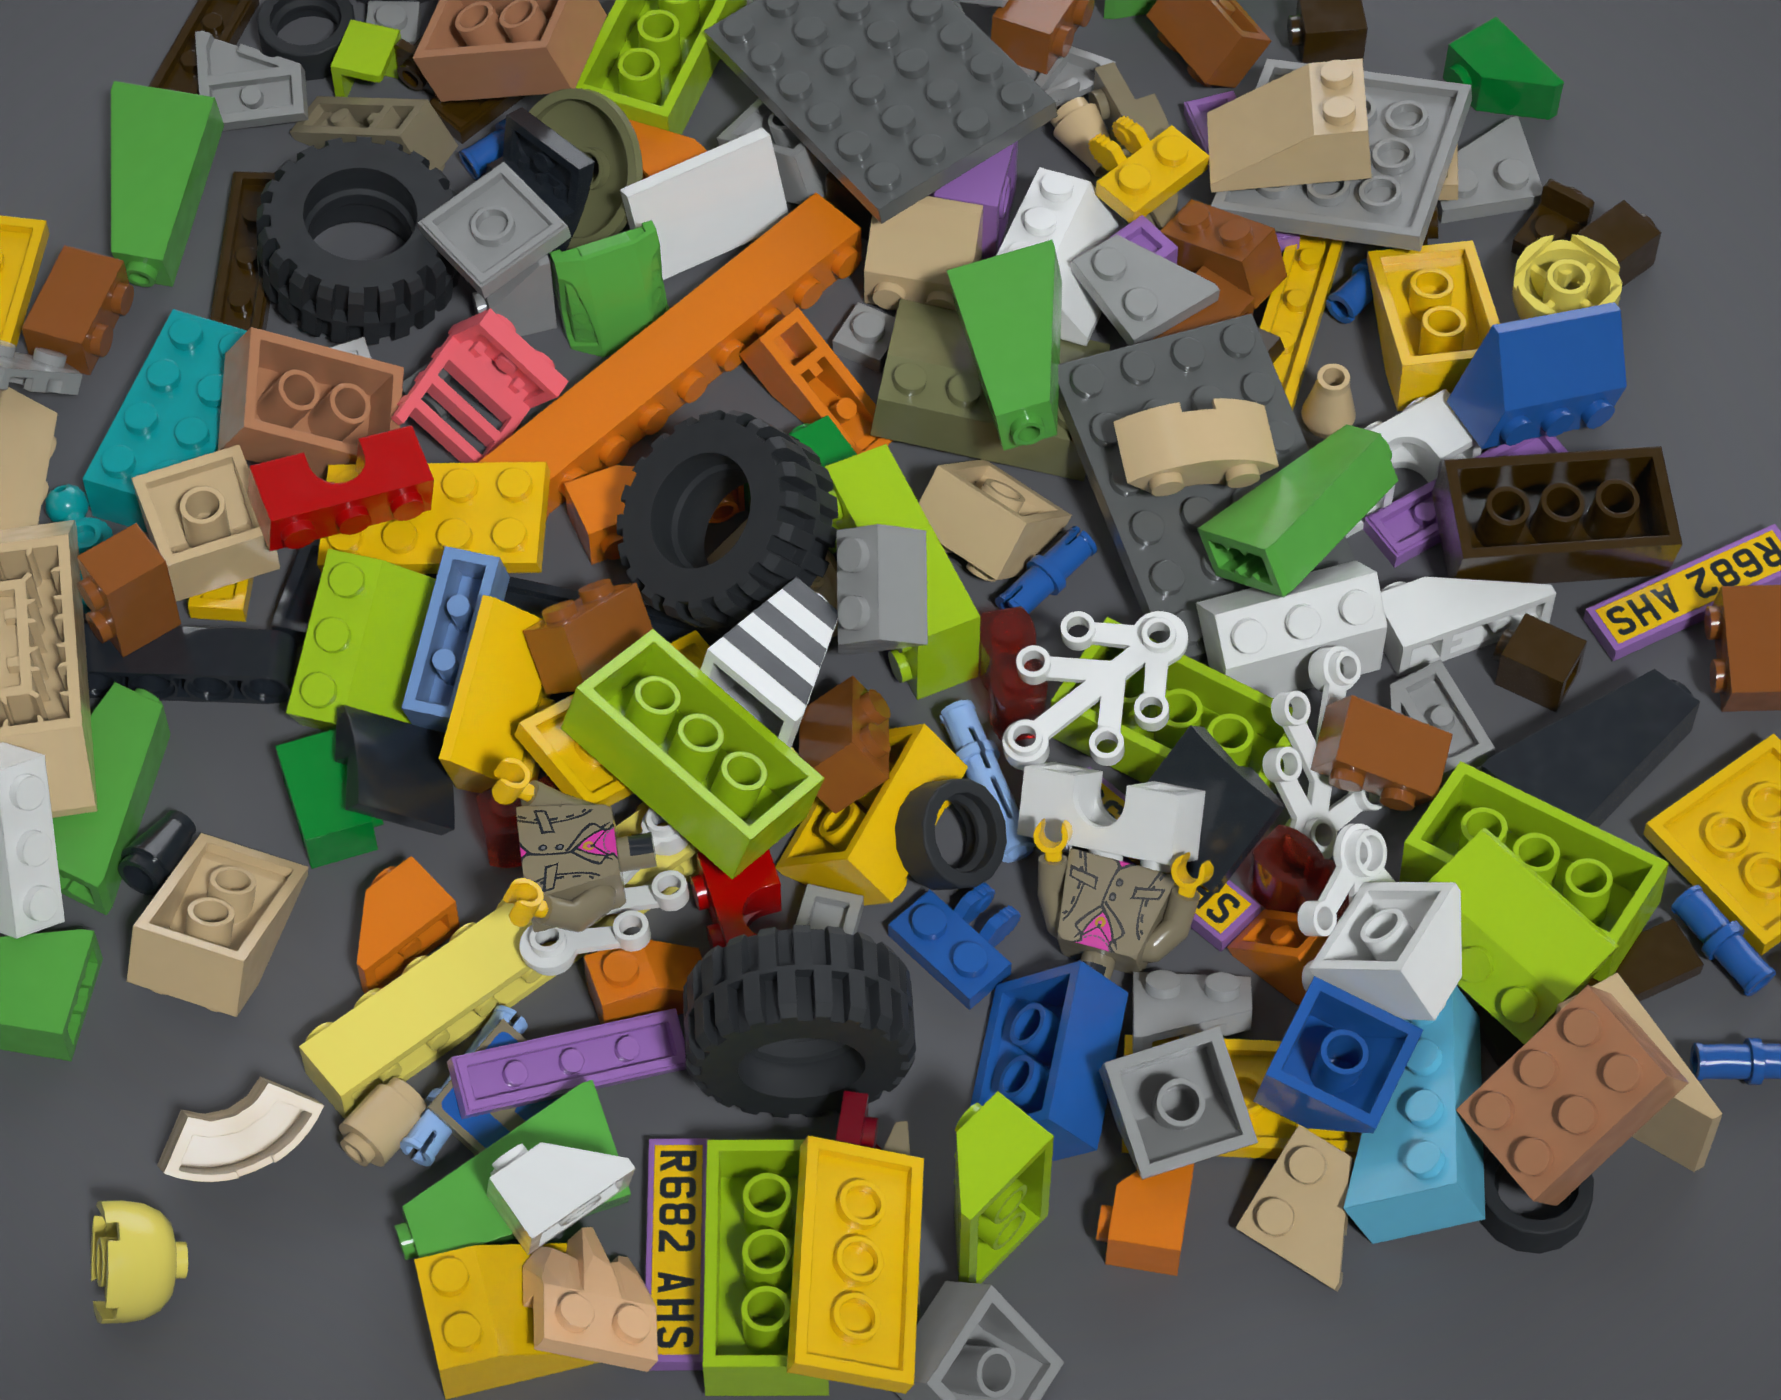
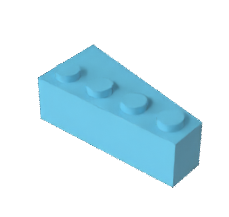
M1457 985L1435 1021L1405 1020L1423 1029V1032L1373 1134L1362 1133L1343 1209L1372 1244L1485 1219L1483 1141L1456 1111L1482 1085L1480 1016Z

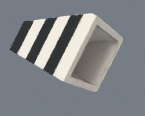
M796 577L707 649L700 670L791 748L838 621V610L830 605L822 595L814 592Z

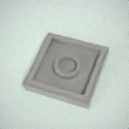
M502 162L418 222L421 234L484 299L571 238L568 226L505 162Z

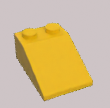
M1473 240L1424 245L1421 252L1399 248L1368 251L1367 263L1385 373L1397 411H1403L1412 401L1420 397L1429 398L1444 389L1451 394L1492 325L1500 324Z
M548 1243L542 1245L566 1254L567 1243ZM520 1244L473 1245L414 1259L445 1400L599 1363L534 1350L533 1308L523 1306V1265L531 1254L527 1255Z

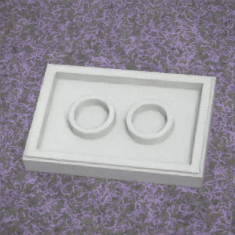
M759 128L620 189L630 230L642 227V223L650 220L655 225L660 242L663 280L759 238L789 214L771 136L763 128Z

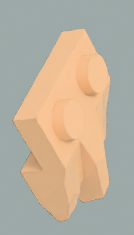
M582 1227L568 1239L566 1254L554 1248L544 1246L539 1247L531 1254L523 1265V1306L533 1308L534 1350L648 1372L658 1361L656 1305L637 1269L628 1257L617 1256L610 1262L593 1227Z

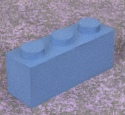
M445 546L402 704V710L412 725L446 733L482 596H491L502 601L505 598L510 576L500 557Z

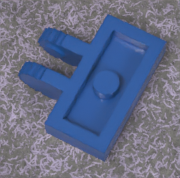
M982 883L974 887L972 891H969L961 898L954 910L932 890H929L888 924V936L968 1010H971L993 991L997 984H1001L1011 975L1012 963L994 947L1013 931L1021 917L1015 908L1008 905L991 917L980 933L974 930L969 924L981 912H984L992 903L993 898H995V890L987 883Z

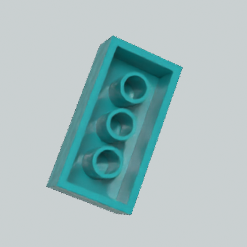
M175 309L172 310L83 477L92 516L127 527L137 523L142 531L147 532L131 478L218 451L225 353L247 330Z

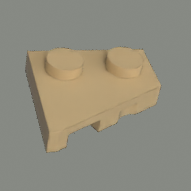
M1298 1125L1237 1224L1236 1229L1338 1292L1343 1281L1341 1269L1344 1236H1347L1348 1214L1343 1207L1352 1175L1353 1158L1301 1125Z

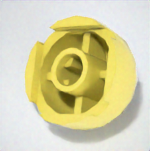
M1572 234L1570 241H1553L1554 235L1545 236L1527 246L1517 260L1512 294L1515 308L1521 320L1613 302L1617 306L1619 304L1622 283L1619 276L1620 266L1618 261L1606 247L1590 238Z
M123 1200L98 1201L96 1206L102 1216L93 1217L91 1281L97 1279L98 1286L105 1287V1301H93L97 1322L106 1324L144 1320L161 1311L171 1299L175 1280L187 1277V1243L175 1242L170 1221L157 1209L139 1202Z

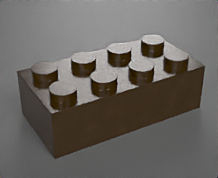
M1662 446L1444 460L1432 490L1448 578L1548 584L1660 576L1669 572L1683 544Z

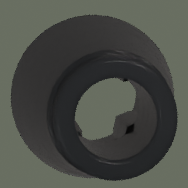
M170 810L163 818L127 846L121 853L122 862L118 866L119 874L125 883L139 893L145 895L156 894L182 860L191 842V838L196 833L194 822L184 813Z

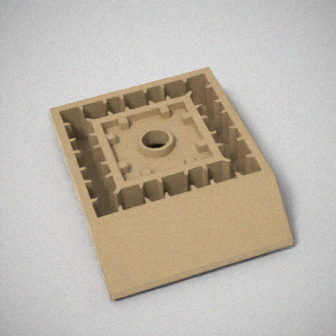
M75 520L0 530V743H8L45 755L52 818L98 811L82 596L77 587V582L81 581L77 559L79 550Z

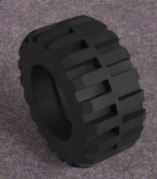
M357 136L356 142L343 143L342 137L325 141V147L316 150L313 145L297 153L296 163H293L291 160L284 162L275 171V180L272 179L266 183L261 194V206L257 208L258 273L263 278V289L269 300L275 304L278 303V311L288 321L295 323L297 320L302 321V330L316 337H320L321 333L331 335V341L335 343L365 337L367 345L379 344L380 338L390 336L392 341L410 335V327L414 325L418 329L425 327L435 319V310L439 312L448 305L452 299L453 288L458 285L460 273L421 234L418 226L420 220L457 195L456 192L449 189L450 181L442 171L436 167L429 170L430 160L414 150L410 155L403 152V145L389 140H386L385 145L372 143V137ZM347 222H369L392 230L406 243L395 252L378 259L350 260L329 253L320 247L314 239L323 231L335 225Z
M722 410L707 411L699 415V420L691 416L674 425L675 433L672 435L667 433L660 435L651 444L654 449L647 458L640 457L632 471L637 474L631 486L625 485L620 499L621 502L625 503L624 513L617 515V534L623 537V542L618 544L621 564L629 568L626 570L627 579L630 583H637L643 600L654 609L701 631L711 632L720 637H723L794 578H799L810 588L817 576L823 578L830 564L825 560L829 547L835 548L837 529L832 527V519L838 518L837 497L828 493L834 489L833 481L828 469L821 466L820 457L810 447L801 443L799 439L760 418L757 419L748 413L736 410L728 413ZM749 483L751 494L750 513L742 535L727 554L716 562L707 565L704 542L706 530L714 511L730 492L743 484Z
M793 925V929L777 931L776 927L761 929L758 935L750 937L743 934L730 939L724 948L717 945L708 951L704 958L699 960L687 977V982L683 986L687 1071L701 1091L708 1097L713 1096L717 1103L728 1108L735 1105L740 1107L744 1113L757 1115L759 1112L771 1113L772 1117L789 1118L790 1114H805V1117L822 1116V1112L833 1110L840 1113L844 1091L868 1094V1104L880 1099L883 1091L891 1092L900 1084L915 1060L916 1039L910 972L904 962L890 947L883 942L876 944L871 936L860 932L851 935L845 933L843 928L826 926L825 929H811L810 925Z

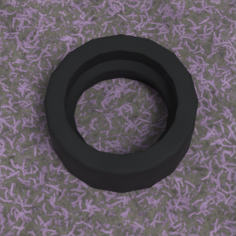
M265 0L257 15L262 54L268 57L279 56L300 63L305 70L306 81L324 79L331 76L330 66L350 20H355L353 5L349 0ZM316 16L326 18L338 25V29L328 39L316 44L296 45L287 43L278 37L279 31L288 23L303 17Z
M971 779L927 782L912 790L900 806L895 825L896 848L904 868L917 883L931 890L977 887L992 878L1002 863L1007 843L1004 816L998 801L987 788ZM945 801H950L961 813L966 826L967 846L964 858L955 869L951 868L943 859L936 843L935 823L938 811Z
M1489 1151L1484 1160L1485 1219L1480 1221L1496 1241L1516 1251L1540 1254L1560 1249L1578 1236L1588 1217L1593 1201L1594 1178L1592 1174L1570 1193L1569 1204L1564 1213L1559 1217L1543 1221L1527 1219L1511 1211L1500 1199L1498 1193L1499 1181L1507 1170L1494 1154Z

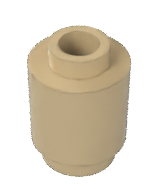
M393 1077L386 1085L378 1084L339 1125V1130L343 1136L340 1145L345 1153L359 1165L366 1167L372 1163L382 1167L400 1149V1142L421 1118L420 1116L427 1108V1105L413 1087L405 1081Z

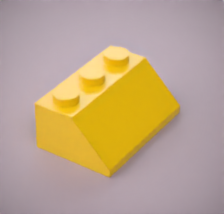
M486 595L482 596L439 760L457 789L492 796V788L499 780L494 776L493 772L500 762L506 758H516L527 766L531 777L529 783L533 780H538L541 767L515 737L519 722L554 705L556 702L550 699L551 694L546 695L523 632L543 619L495 597ZM517 798L515 801L521 802V799Z
M925 723L889 729V742L891 746L889 752V779L837 814L816 796L807 817L799 825L775 868L782 875L805 885L811 884L864 896V906L892 903L906 887L908 875L896 848L895 825L900 806L912 790L924 783L962 779L968 766ZM945 801L939 809L935 825L944 809L951 804L950 801Z

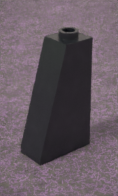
M1653 669L1489 757L1481 765L1480 771L1598 828L1692 731L1700 701L1693 697L1690 690L1684 684L1677 680H1670L1658 670Z

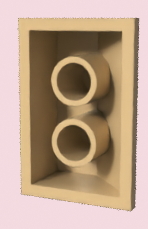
M10 387L7 390L0 389V530L38 525L41 505L47 496L49 488L46 482L49 460L54 453L57 442L54 432L58 413Z

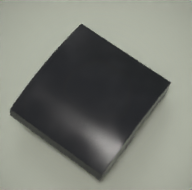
M521 107L506 115L503 156L487 164L486 174L502 162H505L568 226L571 238L553 250L560 249L563 252L569 246L584 211L592 182L595 161Z
M347 705L338 707L335 762L347 765L345 810L440 836L455 830L453 782L439 760L443 745L439 732Z
M1189 726L1148 780V782L1156 781L1206 791L1198 860L1187 862L1186 869L1191 877L1197 879L1201 865L1209 860L1214 867V872L1211 879L1202 885L1214 893L1220 892L1286 807L1251 767L1238 766L1205 727Z

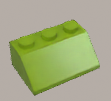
M328 549L286 714L300 725L329 731L336 729L337 708L347 705L412 724L402 710V704L436 579L384 560Z
M1486 828L1481 829L1428 881L1455 882L1461 890L1462 977L1458 985L1524 1045L1555 1016L1558 1004L1579 994L1619 947L1618 944Z
M999 1091L983 1106L980 1103L972 1105L962 1115L955 1128L954 1217L958 1282L981 1284L1048 1216L1054 1136Z

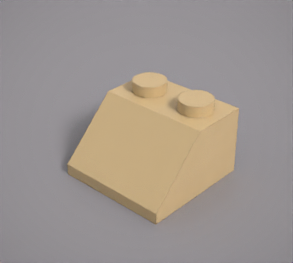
M927 196L882 224L872 215L864 268V303L878 305L887 310H897L901 298L956 310L947 270L982 260L983 205Z
M240 445L131 478L150 541L166 560L176 602L280 569L277 550L269 552L248 498L249 468Z
M982 459L938 465L919 501L945 552H954L968 561L966 567L971 573L990 582L1020 576L1027 569V563L1050 544L1068 524L1072 516L989 461Z

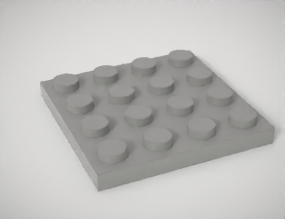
M1267 59L1256 89L1306 65V63ZM1364 71L1372 178L1216 192L1211 206L1273 227L1278 232L1421 252L1472 102L1471 85Z

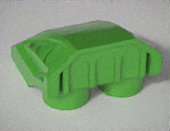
M652 220L642 223V227L561 252L559 249L550 252L553 287L561 314L564 335L572 350L600 357L613 355L670 309L662 278L660 242Z

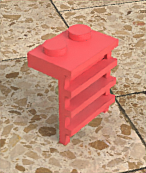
M491 308L454 324L450 328L448 338L431 355L433 359L424 371L419 372L414 379L415 385L407 395L402 396L397 403L398 409L391 417L395 423L401 425L410 416L461 463H478L513 435L530 408L557 398L569 382L555 369L553 361L547 355L532 348L516 333L515 326L507 318L496 314ZM443 368L503 423L499 431L438 376ZM426 392L487 447L483 454H480L421 400Z

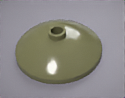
M583 88L562 89L550 93L538 101L529 112L595 161L585 208L577 229L567 247L568 249H573L617 235L628 223L620 189L642 180V155L639 141L631 122L621 108L611 99L599 92Z

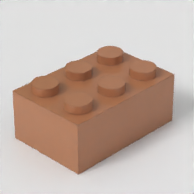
M439 0L416 49L413 60L441 102L550 94L562 89L576 88L607 14L598 0Z
M251 327L225 353L218 451L240 445L244 458L258 463L304 452L312 472L317 477L327 480L328 465L356 464L358 438L400 428L401 425L395 423L391 417L398 409L397 403L402 398L404 367Z
M1587 985L1465 1100L1456 1111L1532 1201L1558 1206L1689 1082L1611 993Z

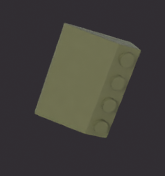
M900 298L870 435L1084 482L1086 472L1059 405L1056 436L1042 439L1031 445H1022L1003 451L957 311ZM1060 339V364L1108 352L1110 344L1089 340L1087 346Z

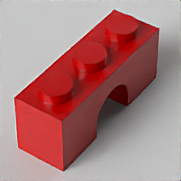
M410 425L358 438L356 460L358 476L343 483L327 482L317 477L312 472L304 452L249 466L248 498L269 552L286 547L290 549L302 548L311 544L314 540L340 533L344 535L356 534L365 530L368 526L394 519L398 521L411 520L422 512L431 510L434 478L413 426Z
M769 849L734 879L727 876L703 853L697 852L698 875L690 877V884L698 910L708 908L713 924L706 926L711 949L717 945L724 948L730 939L743 934L747 937L757 935L748 928L752 922L762 916L782 911L781 883Z

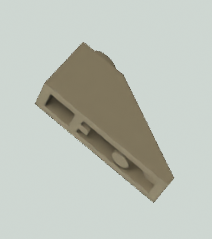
M317 96L308 107L309 120L298 121L290 131V134L296 141L308 146L314 145L316 149L325 147V141L341 137L343 143L356 142L357 136L372 137V143L385 145L386 140L403 145V152L409 155L414 150L430 160L429 170L436 167L443 171L445 163L458 147V144L428 99Z

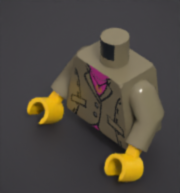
M516 758L502 760L494 770V776L499 779L492 788L494 800L499 804L508 805L517 798H520L522 806L516 807L523 878L515 879L503 897L504 902L507 904H514L509 913V918L515 926L523 927L532 922L534 932H541L552 928L583 932L611 910L620 908L626 903L623 872L657 867L652 832L618 837L611 807L597 805L562 793L537 780L529 783L531 778L529 769L522 761Z
M1045 818L1037 825L1033 834L1034 843L1038 849L1045 852L1038 859V900L1047 931L1058 939L1063 955L1083 961L1110 980L1113 970L1129 974L1144 972L1148 963L1159 962L1188 937L1200 899V894L1196 889L1209 881L1214 872V867L1209 860L1201 865L1199 877L1196 879L1191 877L1186 869L1190 852L1175 859L1172 864L1171 874L1070 848L1067 859L1062 854V850L1072 838V825L1067 820H1064L1061 826L1062 840L1060 842L1050 841L1046 837L1044 832Z

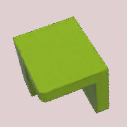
M350 20L330 66L335 97H348L356 78L376 83L381 82L384 76L399 78L394 45L401 39L400 30Z

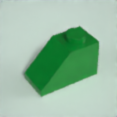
M1497 16L1448 44L1443 79L1445 82L1471 85L1472 102L1470 106L1476 111L1550 120L1557 116L1564 81Z

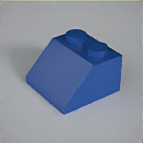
M1314 976L1253 1102L1307 1129L1373 1134L1419 1041L1423 1029Z

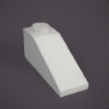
M1422 577L1408 583L1403 581L1392 583L1381 590L1387 621L1383 651L1397 676L1401 677L1420 670L1440 659L1443 662L1498 642L1506 629L1515 632L1525 613L1550 623L1556 592L1551 584Z

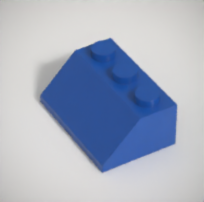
M1613 302L1492 325L1447 399L1449 406L1481 449L1504 444L1512 446L1523 440L1542 436L1555 437L1563 432L1586 427L1594 429L1606 423L1615 412L1614 406L1627 387L1620 308Z
M1081 960L997 984L970 1107L975 1103H980L983 1106L999 1091L1054 1136L1052 1161L1097 1151L1108 1099L1099 1069L1105 1062L1116 1059L1128 992Z

